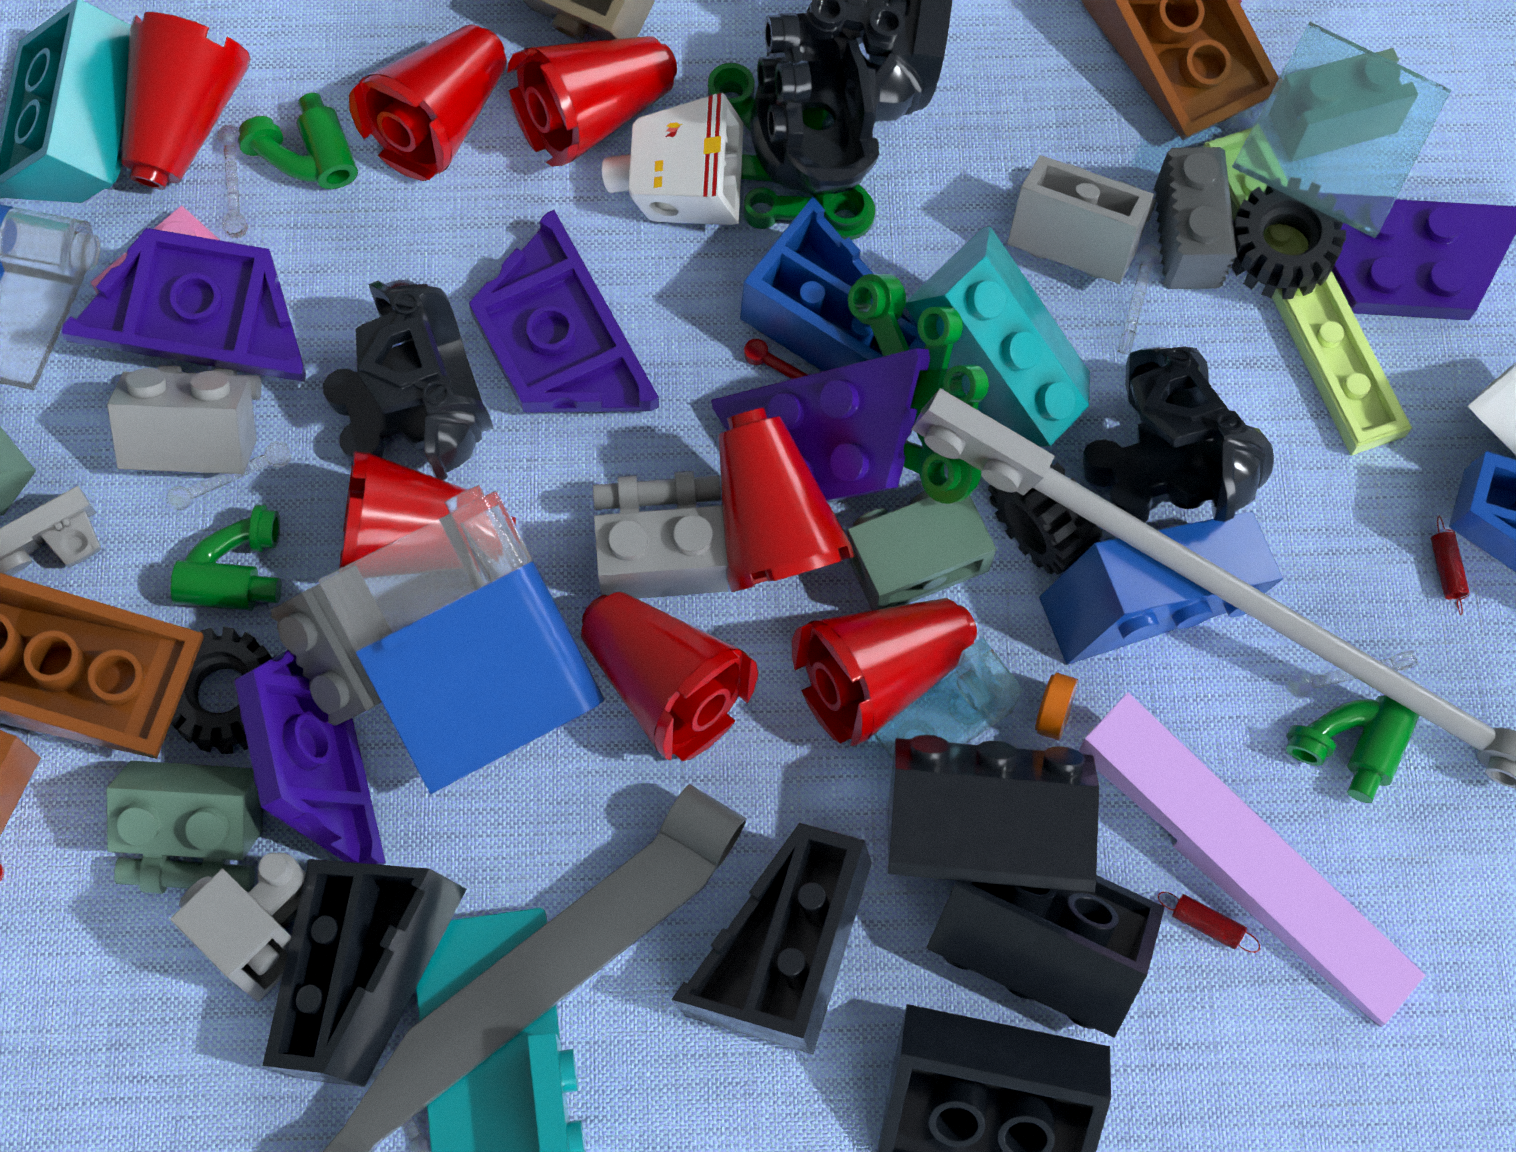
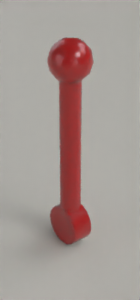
M751 339L744 347L745 359L751 365H761L764 363L790 379L808 375L769 353L766 342L761 339Z

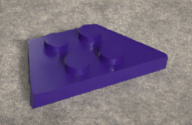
M1317 195L1316 199L1321 202L1328 195ZM1329 195L1336 202L1331 214L1342 211L1345 221L1340 230H1346V240L1342 246L1343 250L1332 272L1353 314L1470 320L1477 311L1516 235V206Z
M555 210L547 212L539 221V231L522 250L516 248L502 264L500 274L494 280L486 282L469 302L471 315L524 413L635 412L653 411L659 408V397L558 215Z
M146 228L127 250V256L123 263L111 268L96 286L99 292L77 319L70 316L63 324L61 332L65 340L71 343L305 382L306 371L270 249Z
M915 348L712 399V409L726 431L730 430L727 418L764 407L767 419L780 416L828 503L895 489L899 486L905 462L904 444L912 434L911 428L914 425L918 410L911 407L919 370H928L930 362L929 349Z
M288 649L235 679L240 717L245 729L254 771V782L258 790L261 807L344 862L386 864L353 718L336 726L328 723V714L323 712L314 702L309 688V679L302 676L303 668L296 664L297 656L291 654Z

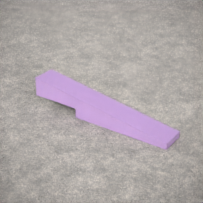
M1129 692L1124 695L1085 738L1078 751L1082 754L1093 755L1096 770L1178 840L1173 845L1176 850L1380 1027L1385 1025L1426 976Z

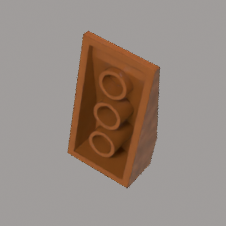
M1081 0L1086 10L1183 141L1275 97L1282 83L1238 0Z
M0 573V723L157 759L204 635L198 631Z

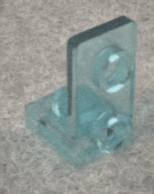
M983 637L962 651L954 673L934 685L875 733L874 736L892 760L895 738L912 739L919 735H934L950 743L967 744L1011 714L1016 707L1023 688Z

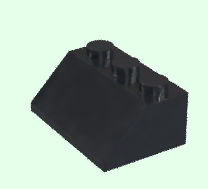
M919 735L912 739L895 738L888 802V874L1095 893L1099 783L1094 756L1082 754L1078 750L1062 746L1051 747L1041 751L1018 749L1002 741H985L979 745L950 743L934 735Z
M1096 875L1095 893L956 880L926 949L943 956L948 963L957 968L972 970L1004 985L1008 991L1020 998L1033 999L1067 1015L1072 1022L1081 1027L1096 1029L1115 1038L1147 977L1165 906Z
M906 1004L893 1062L877 1152H1096L1111 1101L1110 1046Z

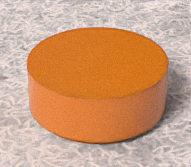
M1057 672L1051 675L1036 719L1035 730H1037V734L1060 741L1074 701L1078 685L1077 678Z

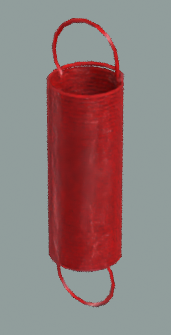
M1438 516V533L1430 539L1445 599H1458L1457 608L1462 616L1461 600L1470 595L1455 531L1445 529L1443 520L1440 517L1443 528L1448 531L1440 533L1438 523L1440 516ZM1459 600H1460V605H1461V613H1460L1459 606H1458V601H1459Z
M1160 892V893L1158 894V899H1159V895H1160L1161 893H1168V894H1171V895H1173V894H1172V893H1169V892ZM1184 893L1178 899L1175 909L1165 906L1174 911L1172 917L1234 950L1240 944L1245 933H1247V927L1184 895ZM1259 944V949H1258L1257 951H1249V950L1244 949V948L1241 947V946H1240V948H1242V949L1245 950V951L1255 953V952H1258V951L1260 950V944Z

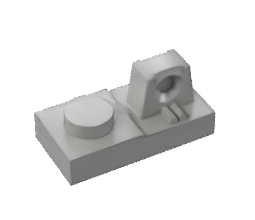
M79 486L70 489L0 528V573L12 576L25 569L32 563L29 554L40 549V544L44 542L49 545L68 568L81 563L102 550L89 518L96 514Z

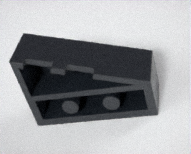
M799 823L749 891L750 898L727 929L723 928L710 945L712 950L688 983L683 982L671 999L684 1016L814 1054L872 864L865 841Z
M309 859L262 1066L304 1080L365 1087L467 889L429 868Z

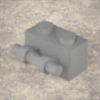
M1039 155L1021 186L1007 245L1027 251L1035 257L1047 258L1084 271L1092 277L1104 278L1120 284L1137 252L1145 223L1149 222L1152 216L1156 199H1153V193L1136 188V186L1122 181H1115L1086 171L1084 168Z
M160 365L158 369L143 368L133 372H123L107 403L117 469L244 474L257 441L252 400H259L261 397V377L259 375H238L236 370L215 368L213 371L187 373L182 372L180 366Z
M694 471L674 472L675 479L637 481V475L618 476V483L593 485L595 510L620 508V513L594 515L598 578L601 595L624 592L634 598L641 599L728 592L726 573L728 561L725 546L723 506L696 507V502L721 500L719 475L694 477ZM677 504V509L639 512V507Z
M273 852L262 857L257 873L259 883L249 893L223 868L213 878L206 876L198 880L184 893L179 902L181 909L170 918L227 978L257 1002L282 979L291 936L284 929L296 918L306 874L298 862L286 853Z

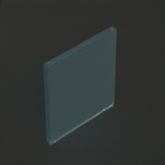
M1309 22L1232 168L1376 238L1451 89L1319 25Z

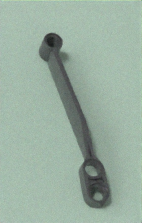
M691 784L687 785L669 810L653 842L408 1030L344 1127L323 1152H372L385 1138L704 889L715 870L722 864L733 848L746 824L747 818Z

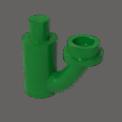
M307 93L298 100L302 114L298 117L296 124L307 155H299L282 146V131L267 116L249 118L239 127L238 144L244 154L260 156L290 177L306 182H318L319 186L324 189H338L353 182L358 175V169L337 113L333 108L324 106L318 93Z
M256 504L252 510L251 517L237 521L206 536L188 552L184 560H177L171 576L170 590L173 604L252 611L256 602L279 603L282 590L280 578L259 576L256 566L216 563L223 555L249 542L253 552H263L264 548H276L280 534L279 512L268 510L266 505Z
M1386 695L1378 696L1376 700L1359 699L1350 701L1330 710L1308 726H1290L1286 734V738L1289 741L1286 751L1303 763L1321 766L1326 757L1333 755L1336 744L1331 739L1332 737L1350 728L1362 727L1363 730L1347 765L1350 772L1354 774L1347 793L1357 801L1372 803L1379 785L1388 786L1392 783L1420 715Z

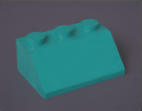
M74 0L19 40L0 128V198L82 203L102 190L109 189L116 182L122 167L118 151L124 125L130 24L84 0Z
M986 226L979 230L906 300L905 307L917 324L922 312L929 307L949 306L958 311L962 318L963 330L958 341L953 344L948 364L949 369L957 365L974 364L980 366L988 377L989 387L986 396L979 402L978 410L1037 446H1051L1089 407L1090 371L991 226ZM941 317L938 318L936 323L937 332L940 336L944 332V322ZM964 375L962 379V387L968 394L970 390V381L969 378L966 375Z

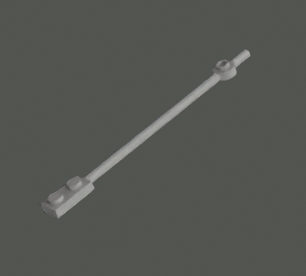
M941 388L922 408L911 430L925 437L926 445L934 452L950 459L960 458L982 471L981 475L985 481L1002 491H1017L1024 495L1031 488L1038 490L1478 749L1477 757L1486 767L1485 773L1487 776L1504 786L1516 788L1515 730L1490 727L1050 467L1055 457L1053 454Z

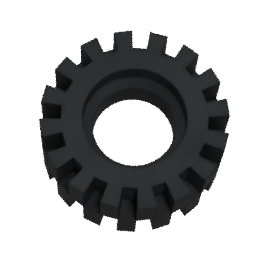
M1289 179L1285 190H1281L1279 180L1268 182L1265 192L1260 187H1257L1250 193L1248 201L1243 200L1233 222L1237 257L1234 259L1231 268L1236 276L1244 271L1248 272L1243 284L1251 290L1258 281L1265 284L1261 294L1263 296L1272 298L1276 288H1282V299H1293L1298 288L1303 296L1312 293L1316 284L1321 286L1327 280L1343 250L1342 246L1346 240V230H1340L1345 221L1342 211L1331 214L1336 202L1329 195L1321 202L1318 201L1316 196L1320 188L1310 184L1306 193L1298 191L1300 180ZM1275 224L1291 226L1305 236L1308 241V249L1299 255L1280 253L1267 244L1264 240L1263 231L1268 226Z
M1058 462L1055 465L1051 463V468L1065 476V469ZM992 485L988 486V491L992 494L989 497L990 503L998 509L995 515L999 522L1006 524L1008 529L1005 532L1009 538H1015L1019 543L1018 549L1025 556L1029 553L1032 563L1038 568L1043 566L1049 574L1054 572L1056 575L1061 574L1074 564L1094 543L1101 542L1100 538L1103 537V534L1097 525L1034 488H1031L1022 495L1017 491L1006 492Z
M223 627L222 636H217L212 628L200 630L204 635V639L171 724L190 744L194 742L200 750L210 753L212 747H216L221 754H233L232 745L240 744L245 751L249 748L244 725L240 717L239 704L227 712H209L200 706L198 699L199 688L203 680L217 670L232 669L244 675L272 659L264 645L260 646L255 637L246 632L240 637L234 628Z

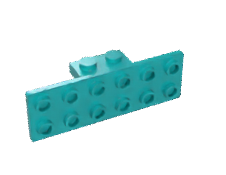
M534 908L451 920L416 987L419 1022L547 924L545 910ZM557 1004L427 1105L431 1152H586L582 1120L570 1121L567 1093L578 1091V1078L574 1050H562Z

